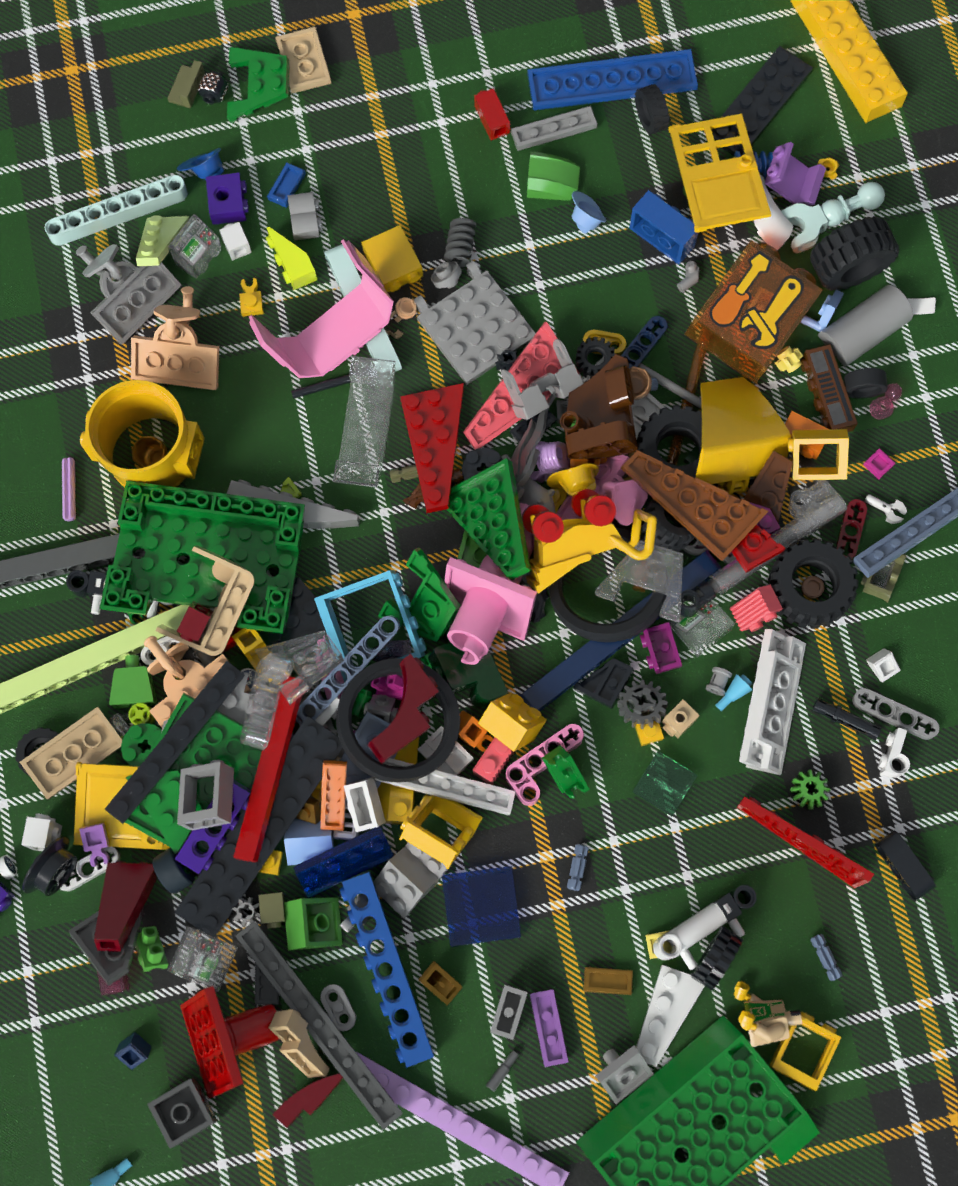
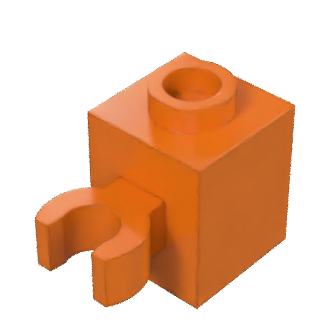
M462 711L460 713L458 737L473 748L476 747L485 752L486 749L482 746L483 740L487 739L492 742L493 738L486 734L488 731L478 724L479 721Z

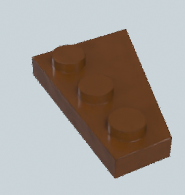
M773 450L744 497V500L770 508L777 522H779L793 461Z

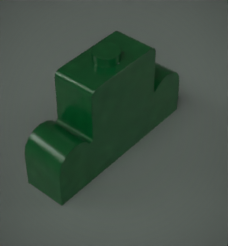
M452 621L443 636L446 644L436 647L428 656L429 663L432 669L448 683L454 694L471 689L469 697L475 706H489L491 701L509 694L490 651L477 664L470 665L461 662L465 652L455 647L447 637L453 623Z

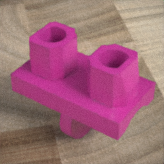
M388 675L372 681L371 687L377 690L375 695H386L390 698L402 700V675Z

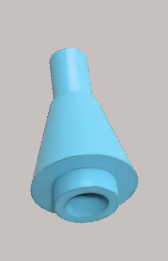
M736 674L725 692V696L715 706L722 712L731 702L753 691L750 687L753 683L744 674L741 677Z
M126 1158L114 1169L111 1168L89 1179L92 1183L90 1186H114L120 1176L132 1167L131 1163Z

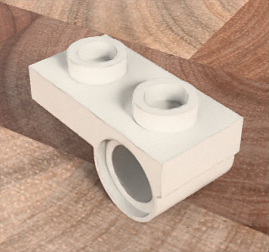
M898 727L893 733H889L885 743L888 746L887 753L882 754L879 762L881 775L897 778L909 770V759L900 753L907 730ZM893 760L901 764V771H896L892 767Z

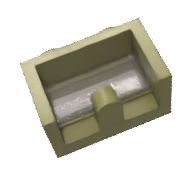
M901 555L869 578L864 575L861 584L864 585L863 592L881 598L888 603L906 555Z

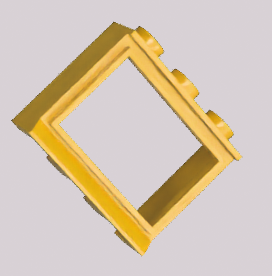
M426 794L419 806L417 805L414 808L410 817L407 816L400 829L404 831L400 840L405 839L410 844L443 863L449 869L475 834L483 817L456 801ZM431 812L462 831L452 846L421 827Z

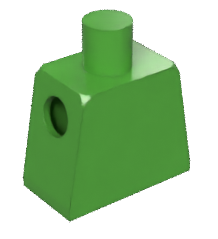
M138 655L125 656L126 668H116L114 670L109 705L114 709L131 708L136 703L156 706L158 703L152 675L147 671L148 667L139 666Z

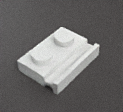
M442 726L418 748V751L426 759L435 752L440 744L444 731ZM456 741L451 754L437 770L458 776L474 758Z

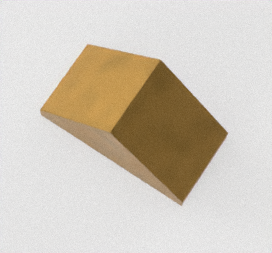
M434 961L418 979L447 1006L462 989V986Z

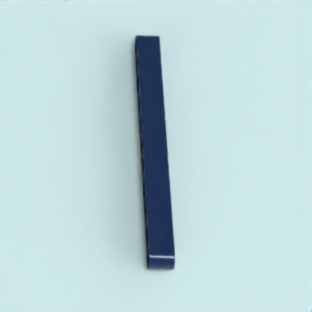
M708 550L668 580L667 599L663 610L654 622L678 605L679 596L683 591L691 590L703 581L707 582L722 569V566ZM652 593L613 623L627 620L637 614L647 604ZM638 635L617 642L590 640L520 695L524 700L523 702L530 707L542 711Z

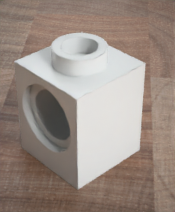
M239 222L228 224L220 229L222 239L232 260L252 253Z

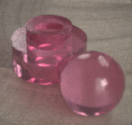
M895 383L889 384L885 397L876 398L871 402L870 413L874 418L882 420L891 416L894 410L892 401H896L902 396L900 385ZM881 404L885 405V411L881 409Z

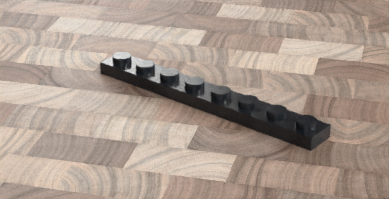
M226 661L104 810L124 824L245 675Z

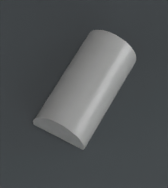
M886 285L819 332L817 336L825 345H831L834 356L846 367L911 321L913 318L912 307L906 296L893 285Z

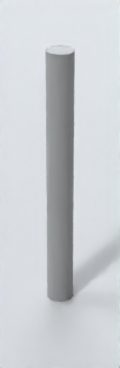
M644 364L639 366V368L645 369L651 378H657L658 384L702 409L701 398Z

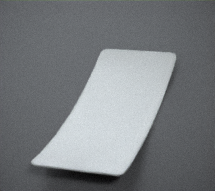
M935 297L908 299L913 314L935 313Z

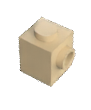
M682 700L663 719V729L670 736L673 737L675 735L679 738L700 715Z

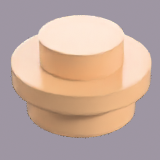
M401 298L395 306L396 313L403 319H410L416 314V304L410 298Z

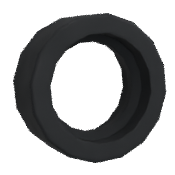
M863 368L849 372L844 377V386L848 397L858 399L870 398L885 393L888 389L886 372L880 368Z

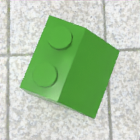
M338 897L303 898L284 902L288 950H305L343 945Z

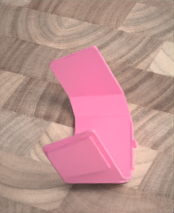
M343 239L341 243L356 268L363 274L361 284L300 334L294 337L276 338L255 317L249 316V323L261 347L283 367L286 366L298 378L320 377L334 370L352 354L356 355L363 345L380 333L381 329L389 323L394 301L383 287L384 285L367 259L349 240L346 242Z

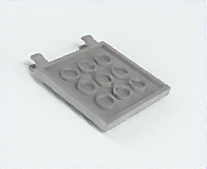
M474 261L466 265L468 268L466 272L473 280L429 308L421 295L414 299L416 309L420 313L417 316L418 322L466 385L495 367V362L499 361L497 359L498 354L501 355L506 349L519 351L528 345L536 334L488 271L481 274Z

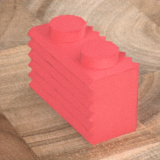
M771 584L757 588L730 607L740 630L750 629L751 632L762 628L764 621L769 622L777 618L776 613L783 609Z
M494 737L473 768V774L486 783L493 785V781H496V777H499L498 774L504 769L506 762H509V758L514 754V751Z

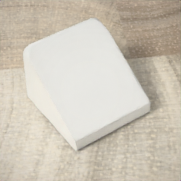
M882 649L866 659L880 682H884L901 671L893 653L887 649Z

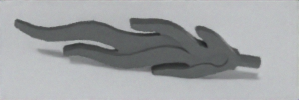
M551 394L547 399L549 407L557 396L556 394ZM549 408L539 413L537 424L532 419L530 420L528 428L511 458L519 500L525 491L523 486L533 473L540 454L536 446L545 432Z

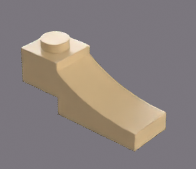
M296 1010L276 1011L269 1029L283 1041L280 1051L308 1078L326 1077L330 1068L320 1058L307 1032L308 1023Z

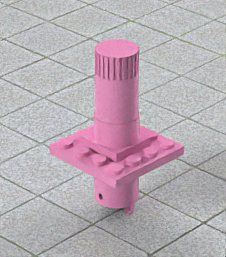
M519 503L521 516L530 505ZM524 528L530 559L534 550V535ZM488 555L482 560L479 568L469 565L462 559H454L450 557L446 566L445 584L461 605L447 637L455 647L465 652L461 662L470 665L477 664L488 653L497 631L523 641L525 640L537 592L529 586L519 585L522 576L514 580L506 577Z

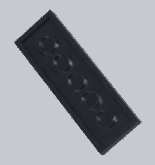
M779 46L720 118L742 114L752 146L812 73L813 67ZM736 124L711 129L714 141L740 136ZM742 144L721 147L733 156L736 151H739L741 156L744 153Z

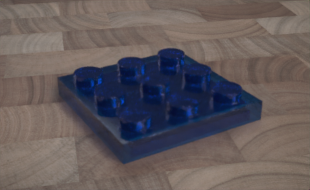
M512 866L442 876L450 947L521 938Z

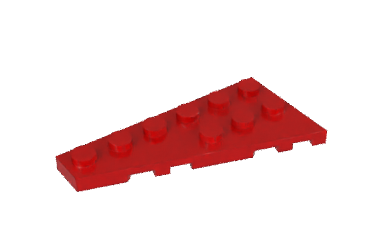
M464 383L400 396L427 513L449 509Z
M744 797L738 804L737 808L854 889L870 882L874 876V873L845 857L840 851L825 845V842L818 836L808 835L783 820L773 811H768L761 807V804L754 798L749 797L748 799Z

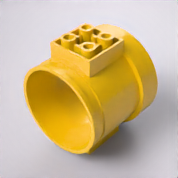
M131 380L108 388L95 400L86 414L85 432L81 433L80 444L90 459L100 462L106 470L114 475L123 487H125L126 481L177 487L185 478L195 479L205 438L197 422L186 421L180 405L168 390L153 382ZM156 418L167 420L179 427V435L175 445L164 458L155 464L139 469H124L113 464L115 444L123 431L132 424L141 420Z

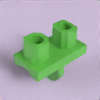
M155 926L144 927L142 932L138 933L135 945L139 955V964L143 967L144 972L154 968L166 969L168 961L157 928Z

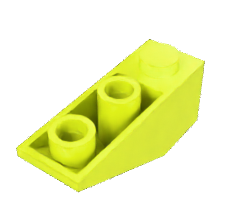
M267 227L268 236L265 237L269 248H274L277 253L274 254V258L278 266H283L285 270L282 274L286 283H291L293 289L296 290L317 281L315 270L307 253L272 228Z

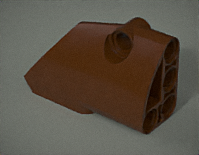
M615 354L591 379L569 392L567 412L560 419V425L565 430L569 458L599 459L637 451L638 446L631 406L634 405V395L628 359ZM576 421L575 425L571 427V424Z

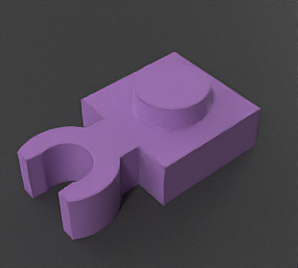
M99 823L81 827L79 831L84 852L92 851L90 857L91 866L95 867L97 865V856L102 857L104 864H107L109 862V855L103 850V848L109 846L105 824Z

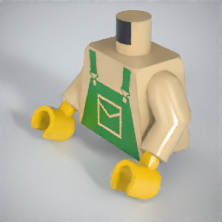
M738 981L734 996L737 1000H746L744 1002L745 1011L741 1012L738 1021L744 1030H749L751 1047L788 1039L790 1037L788 1026L802 1024L800 1010L785 1011L782 1000L763 1001L753 993L750 995L748 994L749 985Z

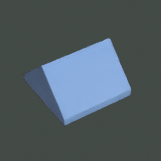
M295 818L284 834L288 866L335 862L333 830L320 829L321 820L317 824Z

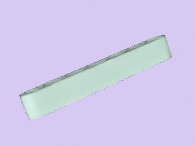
M171 175L52 218L45 224V231L53 244L63 245L182 202L187 197V189L182 177Z
M341 244L324 251V254L342 295L345 297L361 284V278L346 249ZM382 328L380 333L366 343V346L380 376L385 377L401 370L402 367L385 329Z

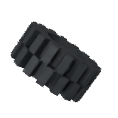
M594 337L592 341L590 338H587L586 343L583 341L580 347L578 346L576 367H578L579 373L583 372L585 378L589 375L591 379L616 354L614 353V347H611V343L609 341L605 343V339L602 337L600 341L597 340L598 337ZM591 352H599L603 355L604 361L599 365H592L588 362L587 356Z

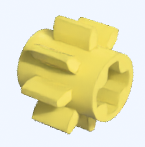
M787 346L776 354L779 360L775 364L780 371L787 370L788 373H791L802 365L799 359L803 355L798 347L792 349L790 346Z

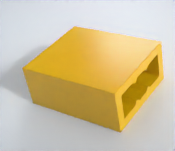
M400 225L362 242L363 253L387 292L397 291L401 286L407 283H415L420 277H423L422 266Z

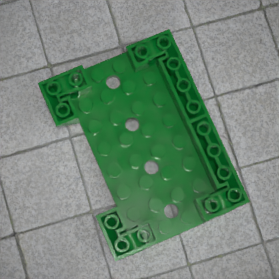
M126 481L118 518V524L121 528L113 565L108 566L100 609L147 615L153 601L189 606L194 601L206 608L214 609L218 607V599L226 583L214 577L212 572L214 560L192 551L193 547L198 545L249 570L254 576L255 583L240 614L237 628L283 634L289 618L303 537L305 504ZM138 549L145 551V555L141 559L133 557L134 552ZM187 555L190 557V561L185 565H181L178 563L180 556ZM271 567H276L280 571L277 576L270 577L267 575V570Z
M722 1015L575 1142L610 1186H637L641 1180L648 1181L650 1186H726L768 1148L784 1165L820 1132L808 1113L757 1051L751 1047V1044L743 1034ZM754 1082L762 1086V1094L759 1097H753L749 1092V1087ZM715 1115H722L725 1118V1126L722 1129L717 1130L713 1127L712 1119ZM679 1147H684L688 1152V1158L684 1162H678L674 1157L675 1150Z

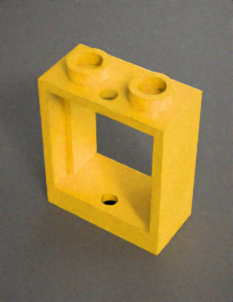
M847 429L792 430V438H788V452H792L790 460L793 461L791 468L792 480L847 479L849 448ZM799 444H837L836 467L799 468Z
M801 1012V1025L828 1039L812 1077L781 1061L797 1025L788 1026L790 1037L780 1041L769 1067L810 1090L817 1091L841 1037L835 1034L836 1029L826 1024H823L821 1027L814 1023L815 1018Z

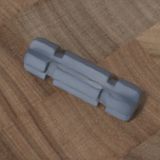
M577 844L575 846L574 854H576V857H573L569 874L571 879H568L567 888L573 891H580L582 881H580V878H583L586 865L585 856H588L589 847Z
M819 934L812 937L811 942L813 947L817 948L816 953L824 969L828 971L826 973L829 980L834 981L841 978L842 973L839 967L835 965L837 962L829 946H826L824 936Z

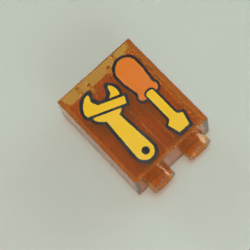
M750 240L698 312L685 335L756 384L818 298L822 289L815 285L816 280L811 273L801 268L792 269L782 262L780 254L775 248L765 243L758 245Z

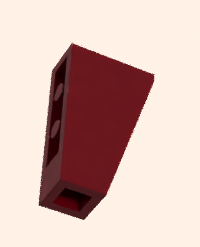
M123 861L107 863L94 935L97 951H122L157 880L153 864L147 862H140L139 864L126 863Z

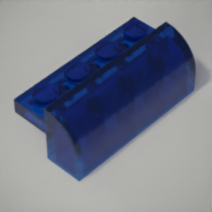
M378 826L294 866L293 869L304 888L306 896L310 898L390 860L394 854L381 826Z

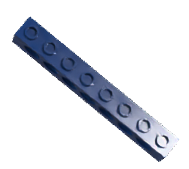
M370 872L343 881V887L339 889L344 902L349 901L351 910L347 912L352 925L357 924L359 933L355 935L359 946L365 947L367 956L363 958L367 969L373 970L375 979H372V984L375 992L381 993L383 1002H380V1007L384 1017L389 1016L391 1025L388 1026V1030L392 1040L397 1039L400 1047L396 1049L400 1063L405 1062L407 1068L433 1058L434 1053ZM360 893L368 897V904L364 908L358 907L355 903V898ZM367 916H371L376 920V927L373 930H367L363 926V920ZM379 939L383 941L384 950L381 953L372 951L371 943L373 940ZM383 962H387L392 966V973L388 976H383L379 972V966ZM392 985L399 987L401 991L400 996L396 999H392L387 995V989ZM398 1009H405L408 1012L409 1018L406 1021L400 1022L395 1018V1012ZM413 1032L417 1037L416 1043L407 1045L403 1041L404 1034Z

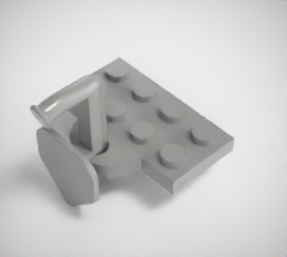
M110 245L96 258L88 252L86 246H81L76 250V254L88 264L82 274L85 277H91L95 273L100 276V288L105 296V299L90 313L119 344L123 345L154 314V309L157 306L163 305L182 286L162 262L156 266L136 267L129 262L113 261L119 249L117 245Z

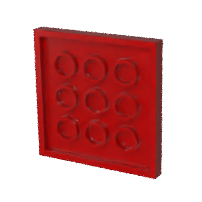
M214 986L203 989L180 1005L208 1099L244 1084L235 1056L280 1040L269 1029L276 1013V1009L272 1004L256 1007L223 1018Z

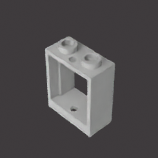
M212 760L209 764H193L190 768L181 769L177 824L192 831L231 823L234 768L226 765L224 761ZM214 776L213 808L196 811L197 779Z

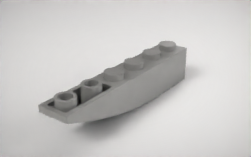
M231 480L227 494L305 504L303 528H345L359 526L360 524L359 516L352 510H337L334 506L327 503L322 505L315 504L309 498L302 497L297 499L290 493L280 492L279 494L272 492V489L265 486L254 487L244 480H239L238 482Z

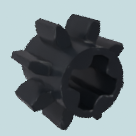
M506 349L501 355L498 354L497 359L499 361L495 362L496 370L505 369L508 371L518 358L517 351Z

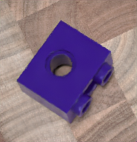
M232 173L206 177L209 215L212 224L246 221L245 212H249L248 200L244 199V193H247L245 180H241L240 174Z

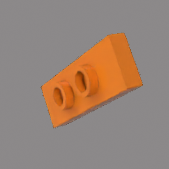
M323 761L320 829L344 831L346 804L344 786L347 780V762Z

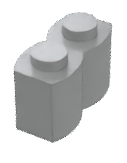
M313 192L288 195L294 241L319 237V230H323L321 217L317 218L316 211H320L318 198L314 199Z

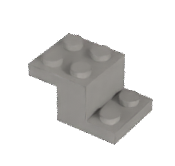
M408 842L403 849L387 862L373 883L377 894L405 919L417 903L436 886L448 869L443 863Z

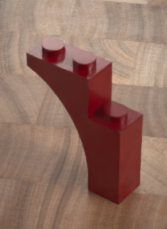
M411 654L405 657L399 664L403 677V695L398 712L391 724L368 743L369 748L381 764L430 728L428 724L430 721L423 711L419 712L418 708L435 697L439 692L437 690L438 685L431 676L428 677L423 671L424 667L417 657L414 658Z

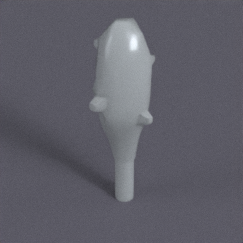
M507 454L502 456L503 460L508 458L511 461ZM529 478L523 486L525 491L519 503L527 505L540 504L549 511L556 513L552 498L555 491L553 489L547 490L535 480Z

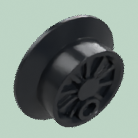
M60 837L35 858L22 884V890L25 893H32L38 889L46 896H51L66 883L78 861L77 857L68 851V838Z

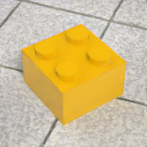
M511 692L491 701L478 724L512 751H516L535 740L547 719L541 716L539 710L523 702L524 700L521 696Z

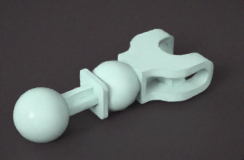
M867 182L859 188L856 196L845 201L840 195L837 200H827L821 207L819 204L811 207L796 203L782 210L781 212L791 224L799 226L803 231L792 240L791 248L793 252L800 253L814 247L818 241V236L827 230V226H838L843 220L847 221L851 211L860 207L868 210L878 208L885 199L883 187L876 182Z

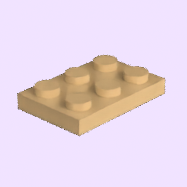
M315 27L276 37L280 55H286L290 60L289 87L291 94L331 84Z

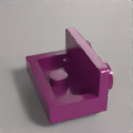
M669 622L643 631L644 634H641L640 638L643 648L648 647L650 655L646 656L650 669L654 668L656 674L682 667Z

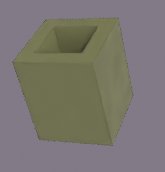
M280 892L258 895L261 924L267 925V929L281 928V923H286L284 902H286L285 894Z

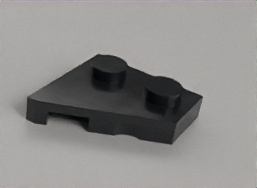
M613 658L605 663L601 669L592 672L581 683H576L573 688L575 691L613 709L619 699V693L623 692L624 686H626L634 672V668Z

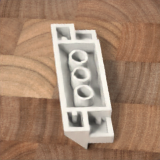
M765 629L739 762L745 764L746 768L781 775L806 643L793 636H784L773 629Z

